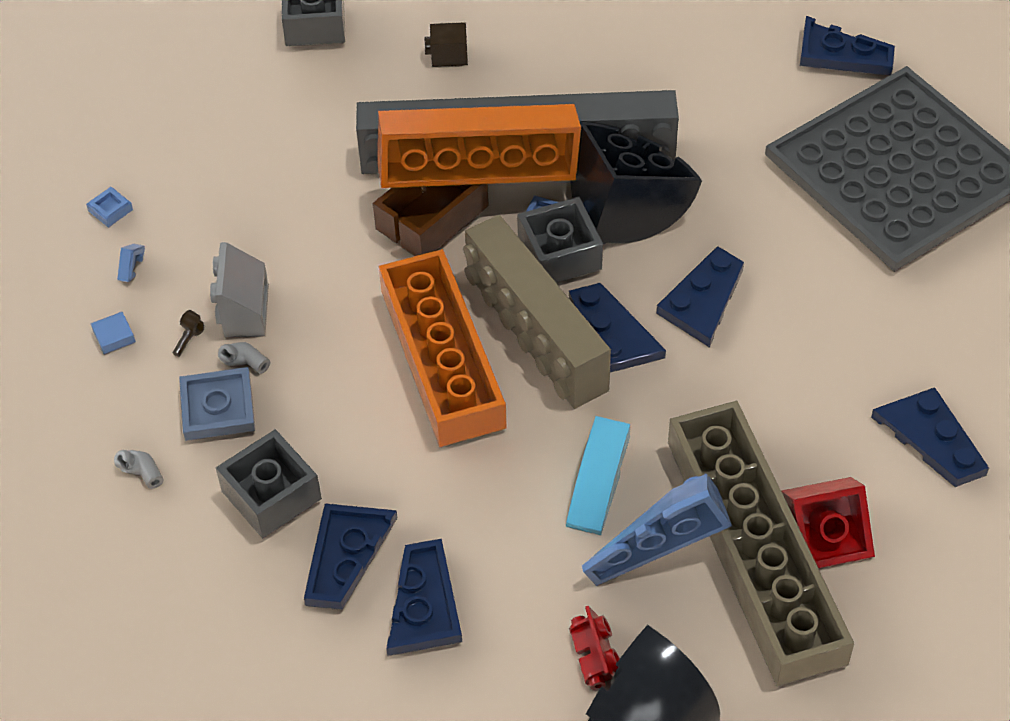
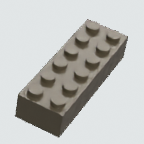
M496 215L465 230L466 245L463 246L467 267H465L464 271L469 283L473 286L477 285L482 292L485 303L490 308L494 307L499 313L503 326L507 330L511 329L517 336L521 349L525 353L529 352L535 359L540 373L543 376L548 375L552 380L558 396L563 400L567 399L570 405L576 409L609 392L611 349L501 215Z

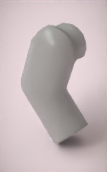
M246 342L224 344L218 350V357L224 364L228 366L248 364L259 374L264 373L271 363L267 357Z
M120 450L116 453L114 463L121 471L141 475L145 484L150 489L157 488L163 483L164 479L153 458L148 453L135 450Z

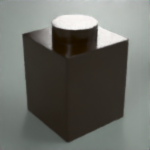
M466 22L430 24V36L424 37L425 55H431L432 67L468 65Z

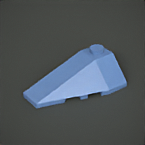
M708 474L687 479L682 485L669 491L582 565L583 572L598 586L731 527L732 524L718 488Z

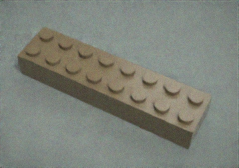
M738 401L670 418L668 445L684 481L691 477L708 474L721 495L732 526L709 537L776 686H782L848 666L854 641Z

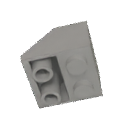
M227 242L220 243L219 256L213 257L214 277H217L216 283H211L210 286L211 302L217 303L215 307L216 323L222 324L225 338L265 336L269 289L265 263Z

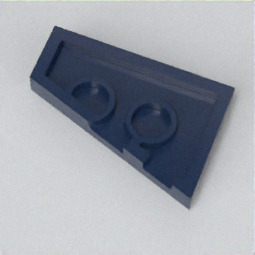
M806 16L800 66L892 75L894 45L862 34L854 37L842 33L841 27L831 24L827 28L816 24L815 18Z
M717 246L657 304L656 314L710 347L715 331L724 316L728 301L732 298L741 277L744 262Z
M601 283L569 290L571 302L611 349L610 373L665 359L666 350Z
M935 387L873 409L872 419L880 425L882 423L886 424L896 433L895 438L904 445L910 444L923 455L925 463L954 487L987 476L988 465Z
M324 504L304 595L305 606L340 610L344 608L398 518L397 510Z
M442 538L405 545L398 581L397 599L392 614V627L386 648L387 656L462 642V633Z

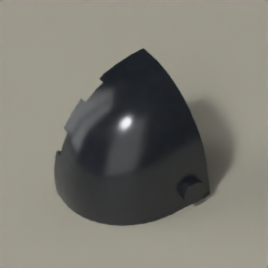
M580 122L581 133L576 180H570L572 199L580 197L603 244L630 243L650 238L669 228L684 215L696 198L702 179L683 159L678 156L673 160L661 152L662 145L641 135H638L637 140L618 134L619 128Z
M648 624L616 663L618 669L613 675L612 685L609 690L601 686L586 712V715L590 717L588 721H720V707L717 698L705 677L677 646Z

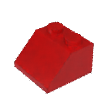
M852 477L781 490L818 568L875 557L864 484Z

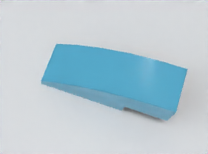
M595 416L576 480L566 527L598 535L602 534L620 478V468L629 443L630 424Z

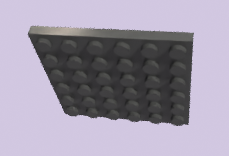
M908 66L768 144L765 149V155L894 272L1010 201V150Z

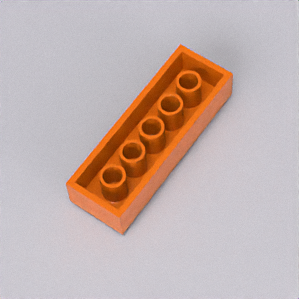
M575 104L378 111V171L381 188L576 180L581 125Z
M441 249L378 266L381 292L439 447L507 429L506 403L444 250Z

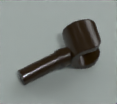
M187 310L180 319V325L186 330L172 352L175 356L180 357L193 335L198 336L204 331V323L201 321L200 315L192 310Z

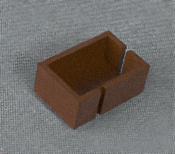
M488 184L391 188L372 203L375 228L396 244L401 241V247L414 256L436 251L489 206Z

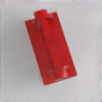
M586 606L585 609L588 617H574L571 620L572 625L569 627L575 650L579 655L589 650L591 651L590 654L578 660L585 684L590 685L592 690H599L601 686L605 687V681L612 680L613 675L618 669L616 663L620 658L614 648L611 649L608 638L612 636V631L604 615L598 616L589 606Z

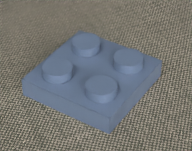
M248 367L179 377L185 441L255 431L251 379Z

